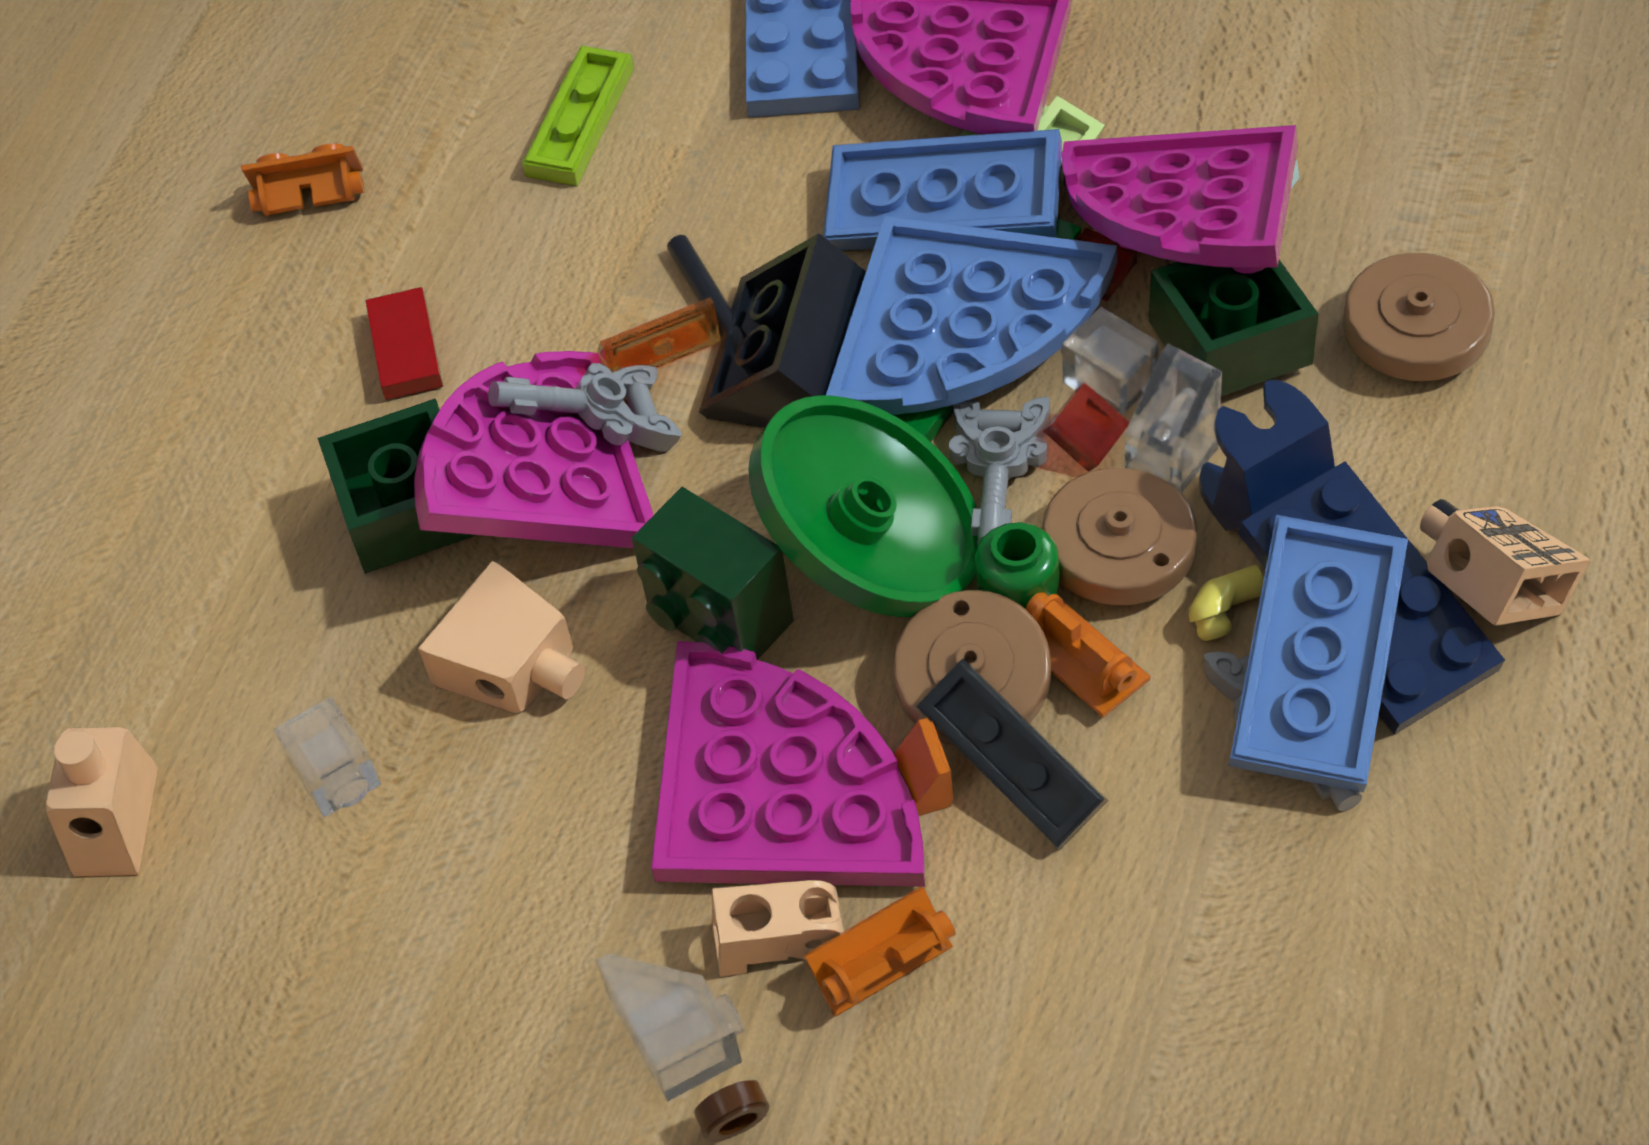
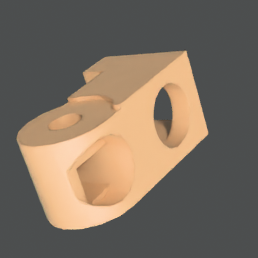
M807 880L712 889L711 924L719 977L747 974L748 964L788 960V957L805 959L803 955L844 932L836 887L828 882Z

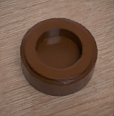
M745 1080L726 1086L705 1098L695 1108L694 1115L704 1137L713 1141H720L739 1135L757 1125L767 1115L770 1105L759 1082L756 1080Z

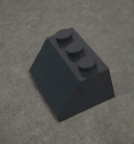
M818 233L741 277L731 307V325L722 336L699 413L707 419L765 428L779 410L793 401L805 397L826 395L866 271ZM736 325H740L747 336L740 344L735 355L733 331Z

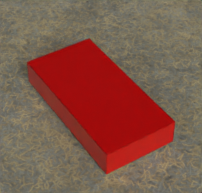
M418 287L366 299L379 379L385 400L443 387L423 288Z

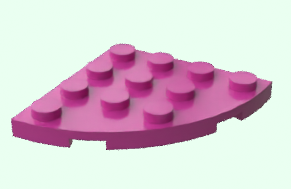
M851 0L850 12L853 37L861 59L872 75L903 102L944 123L978 134L1032 132L1038 130L1071 13V0Z
M1296 125L1064 141L1062 166L1066 191L1072 206L1080 217L1093 229L1112 241L1117 242L1121 247L1182 263L1232 267L1239 273H1254L1266 267H1278L1298 150Z
M579 351L535 353L531 362L507 367L502 361L476 373L461 384L444 402L424 438L417 458L414 487L415 507L420 530L634 548L631 538L654 514L629 441L627 440L622 445L611 444L604 439L602 430L592 429L578 413L536 410L534 415L513 414L510 408L491 406L488 400L490 384L494 381L504 382L506 377L529 379L531 385L576 389L592 363L602 364L599 353Z
M677 641L651 866L655 882L771 884L820 880L832 885L925 887L924 846L915 802L912 800L910 791L898 769L894 754L878 731L852 704L832 688L804 671L796 669L794 673H791L776 665L756 659L755 652L745 649L741 652L729 646L722 654L703 642Z

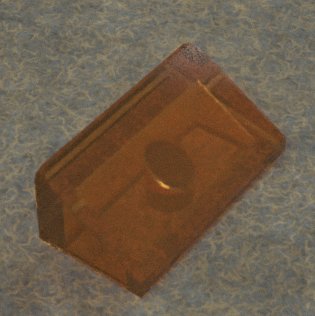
M709 297L600 341L597 353H599L602 365L608 367L612 373L624 367L648 365L657 368L719 343L721 340L714 302Z

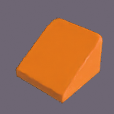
M928 718L918 720L897 748L894 756L897 760L898 769L910 791L912 800L915 802L918 816L952 807L951 802L954 800L951 770L933 721L930 722Z

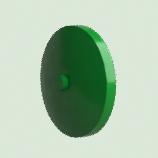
M831 395L811 396L793 401L784 406L774 415L757 437L750 454L748 472L751 494L758 514L770 536L789 560L807 577L832 595L861 609L893 617H912L920 610L939 601L941 596L963 591L975 577V554L978 548V536H972L971 533L973 508L977 509L975 501L967 485L950 461L926 437L903 420L885 410L859 400Z

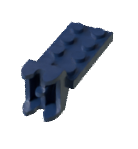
M1268 380L1265 382L1263 387L1264 409L1274 421V425L1268 429L1257 428L1244 413L1225 406L1220 407L1214 421V433L1218 445L1227 459L1224 468L1208 461L1202 466L1199 475V490L1206 506L1224 530L1239 529L1238 535L1265 569L1276 515L1408 539L1346 461L1335 467L1329 423L1310 399L1300 390L1280 380ZM1409 540L1379 709L1380 718L1394 735L1492 676L1501 669L1505 661L1445 584L1428 571L1427 562Z

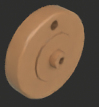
M1404 253L1381 259L1359 273L1350 285L1346 295L1343 325L1346 339L1352 350L1373 369L1398 379L1433 381L1448 378L1466 370L1483 355L1490 342L1495 309L1491 293L1485 283L1477 274L1463 264L1435 254Z
M1119 467L1099 469L1082 474L1058 490L1049 502L1043 518L1042 530L1049 533L1058 548L1060 583L1078 596L1097 603L1120 606L1140 604L1154 600L1175 588L1187 575L1194 560L1197 523L1191 505L1175 486L1159 476L1142 470Z
M957 591L941 596L939 601L915 613L908 620L894 648L892 669L898 698L904 711L914 724L918 720L927 718L916 706L961 659L966 660L1029 723L1037 716L1050 688V650L1047 639L1038 622L1017 602L989 591ZM935 726V729H936L937 735H938V737H939V740L942 741V742H944V743L954 745V744Z

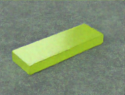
M580 46L522 163L525 177L572 186L579 185L634 70L632 54Z

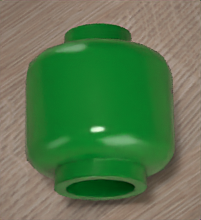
M1015 522L1000 525L990 530L981 539L975 554L978 590L1005 596L1017 602L1025 609L1030 599L1037 593L1043 592L1048 596L1057 594L1060 586L1058 548L1049 533L1036 525Z

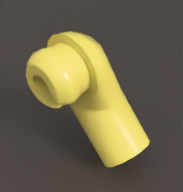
M1257 565L1213 578L1200 588L1189 607L1188 615L1190 622L1195 621L1196 632L1201 640L1209 641L1229 634L1232 624L1226 615V611L1234 605L1261 597L1264 577Z

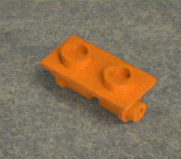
M337 143L323 144L315 147L312 153L291 157L283 153L266 154L259 157L256 163L241 165L243 174L253 188L248 190L252 212L263 211L264 216L304 209L301 189L311 188L315 207L354 201L355 194L365 192L361 174L363 165L353 146L345 147Z
M1043 592L1037 593L1028 602L1026 610L1038 622L1047 639L1051 658V673L1102 718L1150 680L1151 676L1067 605L1057 594L1048 596Z
M921 886L803 956L832 1014L837 1016L952 948L953 946L949 938L954 936L956 932L944 911L940 910L936 913L924 887Z

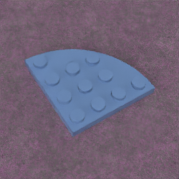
M884 216L826 395L859 400L885 410L892 415L923 412L954 405L987 394L1013 382L1055 354L1083 327L1098 307L1111 282L1118 262L1117 245Z

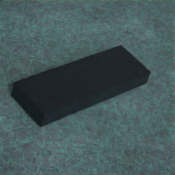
M961 659L916 706L1057 848L1062 849L1109 801L964 659Z

